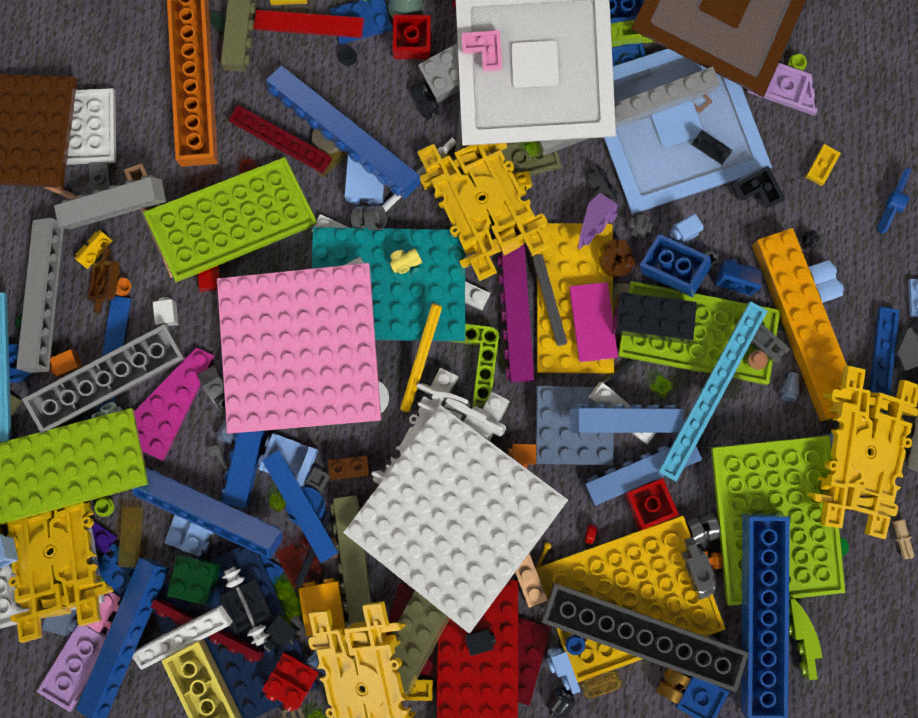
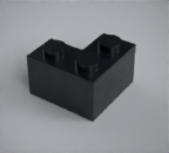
M768 165L762 166L730 184L738 200L743 201L757 193L764 208H770L785 200Z

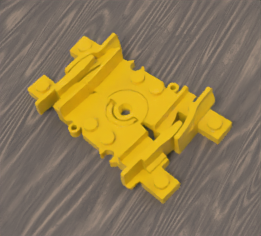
M844 366L840 390L833 389L831 394L822 393V397L834 402L833 409H829L828 412L837 413L833 420L839 422V428L831 430L833 433L832 460L825 462V468L831 470V472L827 475V478L818 477V480L822 481L821 489L829 490V492H824V495L808 492L807 496H810L817 502H823L820 525L842 529L845 509L869 514L864 534L886 539L891 519L889 516H896L898 506L894 504L897 490L901 487L895 484V479L897 477L903 478L901 471L906 454L904 447L909 448L912 445V440L906 438L911 432L912 423L906 422L901 416L902 414L918 416V409L914 408L918 402V384L900 380L896 398L883 393H871L869 390L863 389L866 369ZM869 448L871 449V454H870V455H868V449H869Z

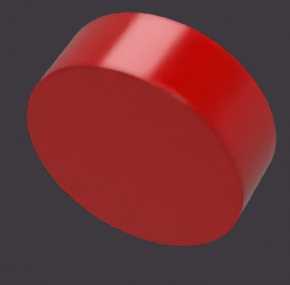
M588 524L584 539L585 543L593 544L597 525Z

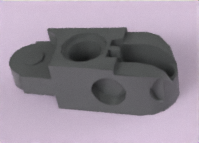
M693 537L684 539L687 552L681 554L698 599L701 600L709 597L715 591L714 573L706 553H703L700 547L697 548Z

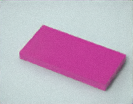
M608 282L570 286L569 291L579 363L618 358L615 334H612L613 317Z

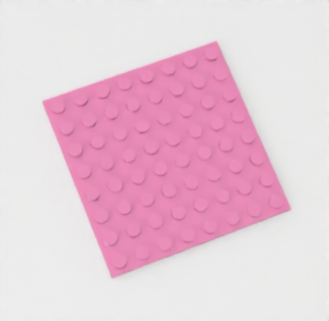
M369 263L217 279L227 434L381 421Z

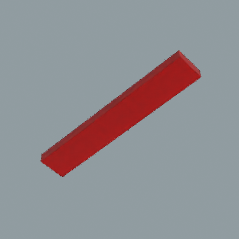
M256 10L254 29L261 31L362 38L364 18L263 10Z

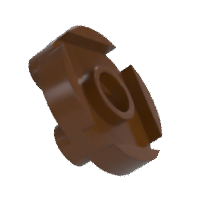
M623 239L606 242L600 249L602 252L599 257V263L604 273L608 276L612 275L614 278L626 276L636 264L632 250ZM616 255L619 259V262H615L614 260L616 258Z

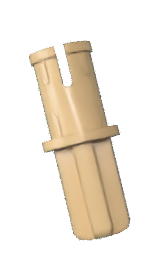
M905 519L893 521L897 537L895 540L899 543L903 559L913 558L914 552L910 541L912 537L909 536Z

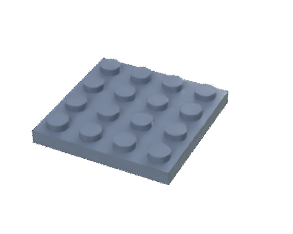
M536 386V464L613 465V433H570V409L577 408L578 404H589V408H595L597 404L589 398L595 387Z

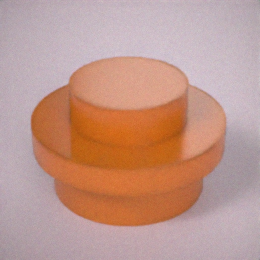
M117 278L116 294L124 296L130 292L131 283L127 278Z

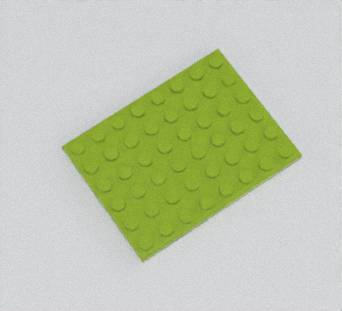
M824 435L711 447L726 604L728 606L742 604V513H782L790 517L789 599L845 593L839 528L820 525L823 502H817L810 496H807L808 492L824 495V492H829V490L821 489L822 481L818 480V477L827 478V475L831 472V470L825 468V462L832 460L830 436Z

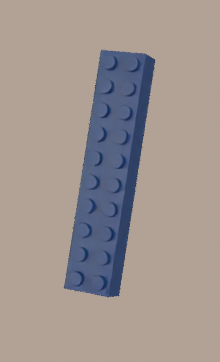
M742 513L741 649L749 654L741 676V713L746 718H788L790 517L782 513Z

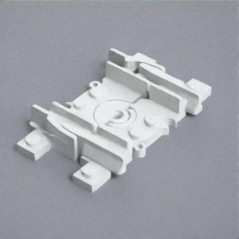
M440 368L431 386L424 383L417 384L416 387L432 395L433 399L430 400L423 396L421 402L418 403L420 416H410L409 421L414 426L409 428L401 445L396 447V449L401 452V457L440 405L488 441L491 440L493 434L502 436L506 426L499 422L510 401L491 392L483 409L477 406L471 409L469 408L471 404L468 400L451 394L458 376ZM391 457L392 463L390 466L386 465L387 469L384 473L381 471L372 472L371 475L374 476L373 481L380 484L399 458L394 459Z

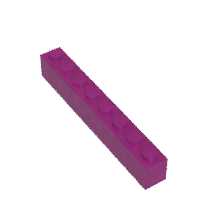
M514 230L516 236L520 235L519 230ZM523 244L507 255H503L502 252L501 255H498V266H502V274H499V283L503 285L504 292H500L501 304H505V311H502V322H506V330H503V340L507 341L508 348H504L505 360H509V367H506V379H510V383L534 381L525 247Z

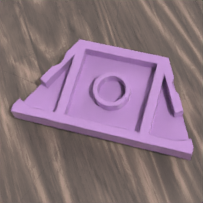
M779 63L766 94L762 98L813 116L817 113V107L814 104L815 93L812 88V75ZM747 90L748 93H751V94H754V95H756V96H759V95H757V94H755V93H753V92Z

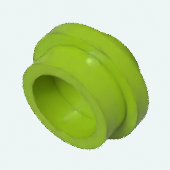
M795 54L790 57L788 66L803 71L807 66V60L804 55Z
M107 497L98 499L94 505L96 514L101 517L110 516L115 508L114 502Z

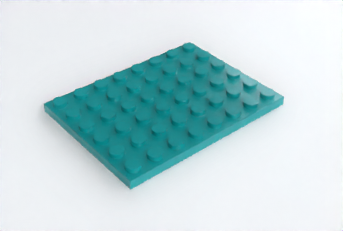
M313 227L312 269L344 266L358 257H361L364 263L370 264L375 340L421 341L431 305L436 303L442 306V310L432 341H465V268H462L459 262L465 259V251L459 236L453 237L450 230L382 229L381 231H373L367 228ZM416 249L423 263L409 267L410 269L406 273H395L390 265L392 261L390 255L398 250H404L406 254L408 251Z

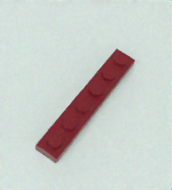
M237 105L228 120L236 127L321 174H324L332 161L331 156Z
M161 598L154 600L151 608L156 610V614L162 617L169 616L175 624L180 626L197 618L195 615ZM224 630L208 636V640L212 643H221L226 646L228 651L232 653L239 652L244 655V659L250 662L260 661L265 654V651Z

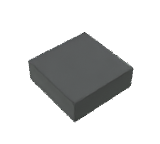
M313 466L305 484L322 492L329 480V474Z

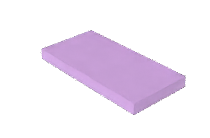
M77 624L74 632H72L36 692L67 711L72 712L83 694L106 639L105 634L99 633L87 625L79 626Z

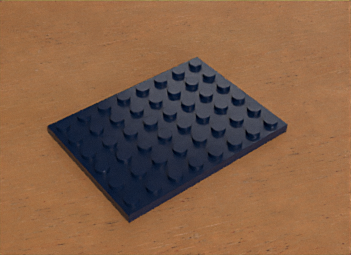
M243 546L211 560L222 563L213 603L203 605L167 596L171 580L162 585L157 599L161 598L199 617L220 605L223 607L220 596L234 590V587H226L228 580L222 577L225 576V571L236 567V570L241 569L238 573L239 576L245 577L243 582L240 583L241 585L258 579L273 613V616L259 622L257 627L260 625L266 626L263 631L265 634H268L266 630L279 615L283 613L288 618L260 554ZM153 609L163 635L180 627V625L173 622L171 617H162L156 614V610ZM232 625L222 629L250 644L254 640L252 636H247L249 631L253 629L251 627L236 634ZM209 637L204 638L242 718H256L283 705V702L277 699L276 701H271L266 698V692L262 691L284 652L309 665L298 639L292 646L288 644L283 647L278 643L270 652L263 648L267 642L259 646L253 643L251 645L265 651V654L260 661L250 662L244 659L243 654L239 652L232 653L226 649L225 645L212 643L208 640ZM316 680L314 681L310 691L319 687Z

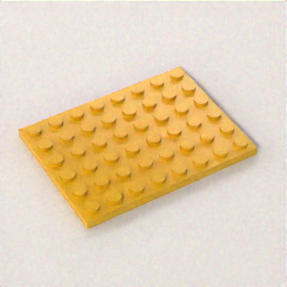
M684 516L676 517L535 568L547 600L553 582L704 636L725 630L713 594L699 600L690 580L681 554L687 552L684 539L691 537ZM556 628L563 648L569 657L577 683L642 660V658L582 637L585 641L584 651L579 655H572L566 650L565 641L573 634Z

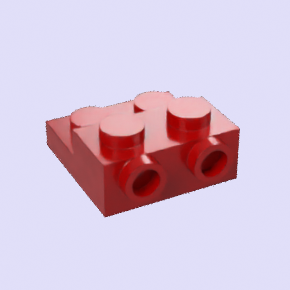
M284 652L262 691L266 692L265 697L269 700L276 701L277 699L283 702L282 707L292 712L295 709L297 711L304 702L320 671Z

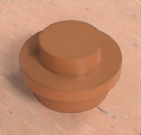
M756 350L749 354L748 364L751 368L760 370L767 365L768 359L764 352Z

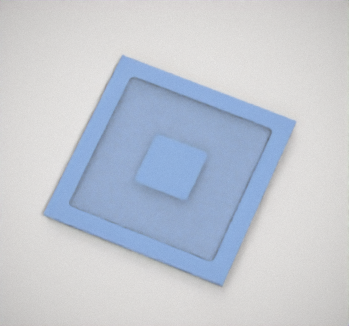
M670 49L613 66L614 103L707 68ZM716 74L720 84L714 92L616 128V137H604L632 215L738 180L762 166L768 165L770 169L772 168L740 85ZM701 129L732 149V153L723 165L691 145Z

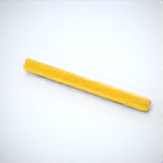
M436 303L431 305L400 409L405 412L411 411L417 391L416 386L419 384L442 310V306Z

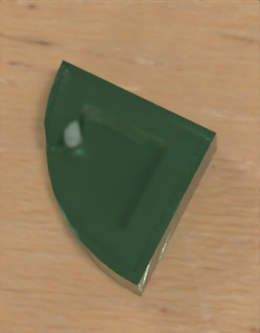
M211 12L210 17L214 28L224 35L226 15Z

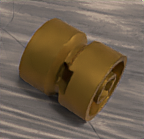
M666 668L663 674L664 681L659 682L655 692L679 704L683 696L682 689L687 688L691 679L678 671Z

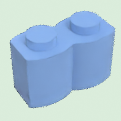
M692 214L673 225L672 229L669 230L668 238L684 244L698 236L699 232L703 230V225L697 215Z
M830 260L808 267L822 303L843 296V285L836 278L837 269Z

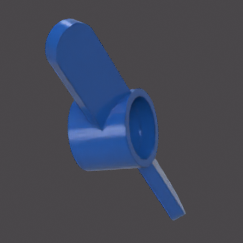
M906 167L896 190L888 198L885 211L877 227V231L881 234L887 232L895 213H901L909 201V196L902 192L910 176L911 168Z

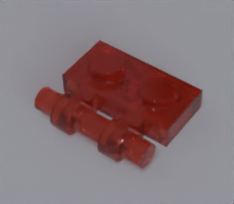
M306 537L299 540L302 548L296 550L294 544H291L275 553L293 588L297 587L295 582L303 565L300 555L305 553L307 556L311 546ZM316 556L309 571L314 569L316 575H319L324 571L320 566L322 563ZM309 573L304 582L312 579Z

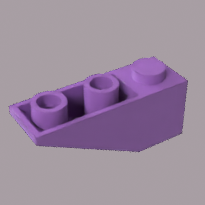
M599 193L588 203L578 249H581L585 244L589 245L597 233H602L605 226L609 222L612 223L617 217L618 204L602 193Z

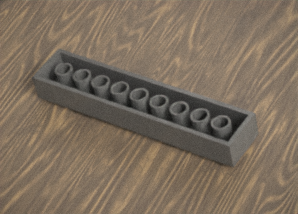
M553 582L541 618L542 623L734 692H737L749 654L743 649Z

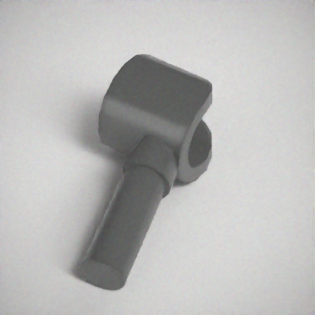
M210 446L209 453L211 457L217 455L223 468H229L223 458L221 446Z

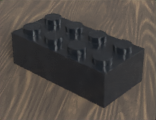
M619 292L615 297L612 334L688 344L694 338L697 302Z

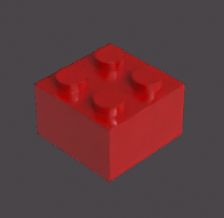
M393 15L394 59H430L431 15Z
M663 478L624 493L638 530H644L679 515Z

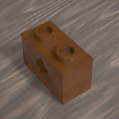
M368 456L328 460L330 480L370 477Z

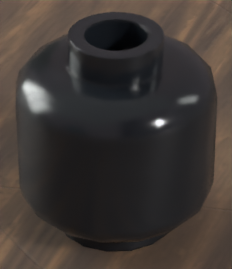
M566 687L554 688L546 701L549 714L554 718L568 717L576 703L574 694L570 690H566Z

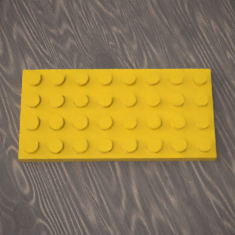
M547 223V226L541 228L550 248L538 254H542L567 344L563 346H557L537 277V373H614V359L579 363L569 291L570 286L608 282L613 317V276L605 274L599 263V257L602 252L600 251L601 247L606 242L613 240L612 224H607L602 233H597L589 245L585 244L581 249H578L583 224Z

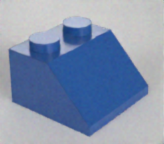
M724 260L720 264L715 286L752 296L761 289V271L756 270V267L751 265L742 266L737 261Z

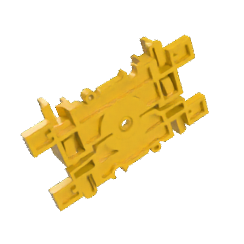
M507 143L470 145L455 152L456 160L454 161L450 156L441 159L435 145L432 144L417 152L427 172L420 176V181L424 190L434 187L436 199L439 197L444 198L439 203V206L445 209L452 225H454L450 228V232L453 237L459 236L466 255L476 252L459 261L462 268L472 265L479 281L497 273L489 256L498 252L507 255L524 243H526L532 256L550 248L541 228L547 226L545 215L539 214L534 216L530 208V199L527 201L521 200V197L526 195V191L520 188L512 173L514 170L513 163L511 161L505 162L502 150L507 148ZM483 195L486 198L484 201H480L479 197ZM489 216H491L495 225L492 226ZM490 228H492L493 235L496 238L494 240H492L489 232ZM516 228H518L520 232V235L516 236V233L514 231Z
M90 502L78 503L3 524L8 525L9 534L7 537L14 538L18 561L11 563L12 572L16 574V577H11L8 584L16 588L14 590L15 602L19 603L23 609L29 608V611L10 616L12 622H17L18 639L21 643L42 638L40 617L46 618L70 614L71 608L76 607L79 626L101 621L98 596L113 592V587L102 581V577L96 575L95 570L98 565L89 564L90 559L97 556L92 549L91 533L86 529V527L91 528L94 525V520L87 517L94 515ZM53 548V553L48 555L49 549Z
M384 601L363 605L365 621L355 622L346 629H334L330 609L309 613L313 637L308 639L309 646L312 650L317 649L319 659L317 669L321 668L326 672V676L324 675L320 680L324 683L328 704L331 706L326 710L327 717L413 718L416 715L415 711L409 712L411 710L410 707L405 708L402 705V701L408 698L403 690L400 672L397 670L402 666V660L398 657L393 659L395 654L394 648L400 644V640H396L395 634L386 636L388 632L403 629L406 624L405 622L389 623ZM361 685L365 687V692L360 689Z

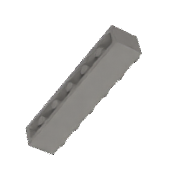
M153 175L142 176L141 180L126 181L125 185L109 186L108 190H95L91 195L77 196L78 199L62 200L61 204L54 205L58 228L74 229L164 203L166 200L162 179L154 178Z

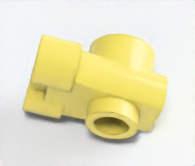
M412 249L406 254L404 250H398L390 255L392 260L390 265L395 273H406L409 271V267L423 263L416 249Z

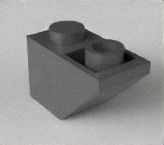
M912 327L901 331L896 342L894 364L898 373L918 366V336Z
M213 365L197 375L202 388L219 412L222 413L226 410L224 378L216 366Z

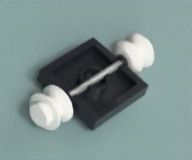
M236 567L225 571V576L222 578H227L228 583L226 587H234V590L220 596V600L225 611L233 621L231 625L235 634L251 627L253 629L249 631L247 636L253 637L254 640L251 644L256 643V646L267 642V637L270 635L265 634L263 631L266 626L260 625L257 627V625H259V622L273 616V613L258 579L241 585L240 583L243 582L245 577L239 576L238 573L241 569L236 570Z

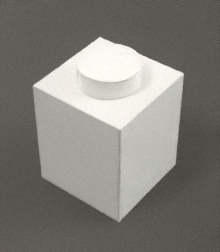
M169 297L159 298V301L153 302L155 325L158 327L163 324L168 326L179 325L177 306L174 300Z

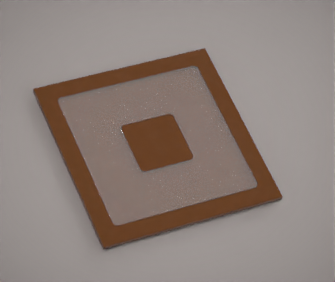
M644 0L631 30L707 69L713 67L716 74L764 97L806 0Z

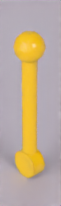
M549 542L544 543V550L536 567L541 566L547 551L551 548Z

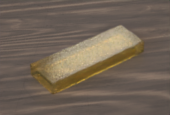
M123 507L118 567H136L141 548L143 508Z

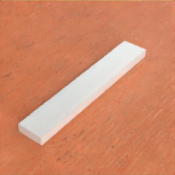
M222 605L135 649L132 658L142 670L226 628L233 621Z

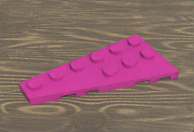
M196 348L134 411L143 452L164 461L201 386L197 374L210 368L215 357L214 355Z

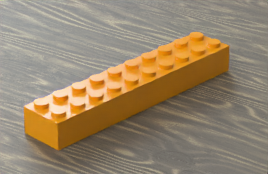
M791 228L761 238L753 243L752 247L777 310H780L779 317L821 422L834 418L837 413L828 412L829 409H833L834 402L822 397V393L831 394L833 389L840 390L843 368L847 364L794 229Z

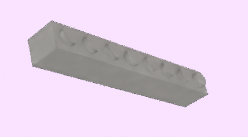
M53 218L33 220L16 368L29 373L49 372L64 231V228H58L57 220Z

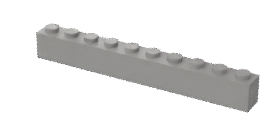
M710 67L614 103L615 127L624 126L714 92L720 84L714 68ZM589 138L537 141L542 156Z

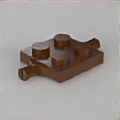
M107 248L103 249L102 259L97 263H93L87 300L95 302L93 312L98 314L101 313L102 305L106 300H114L117 292L116 282L120 274V262L110 261L112 250Z

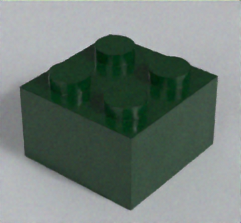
M188 555L177 556L167 596L203 605L213 603L222 563Z

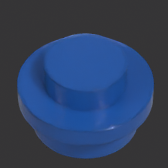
M575 634L570 635L565 641L566 650L572 655L581 654L585 649L584 639Z

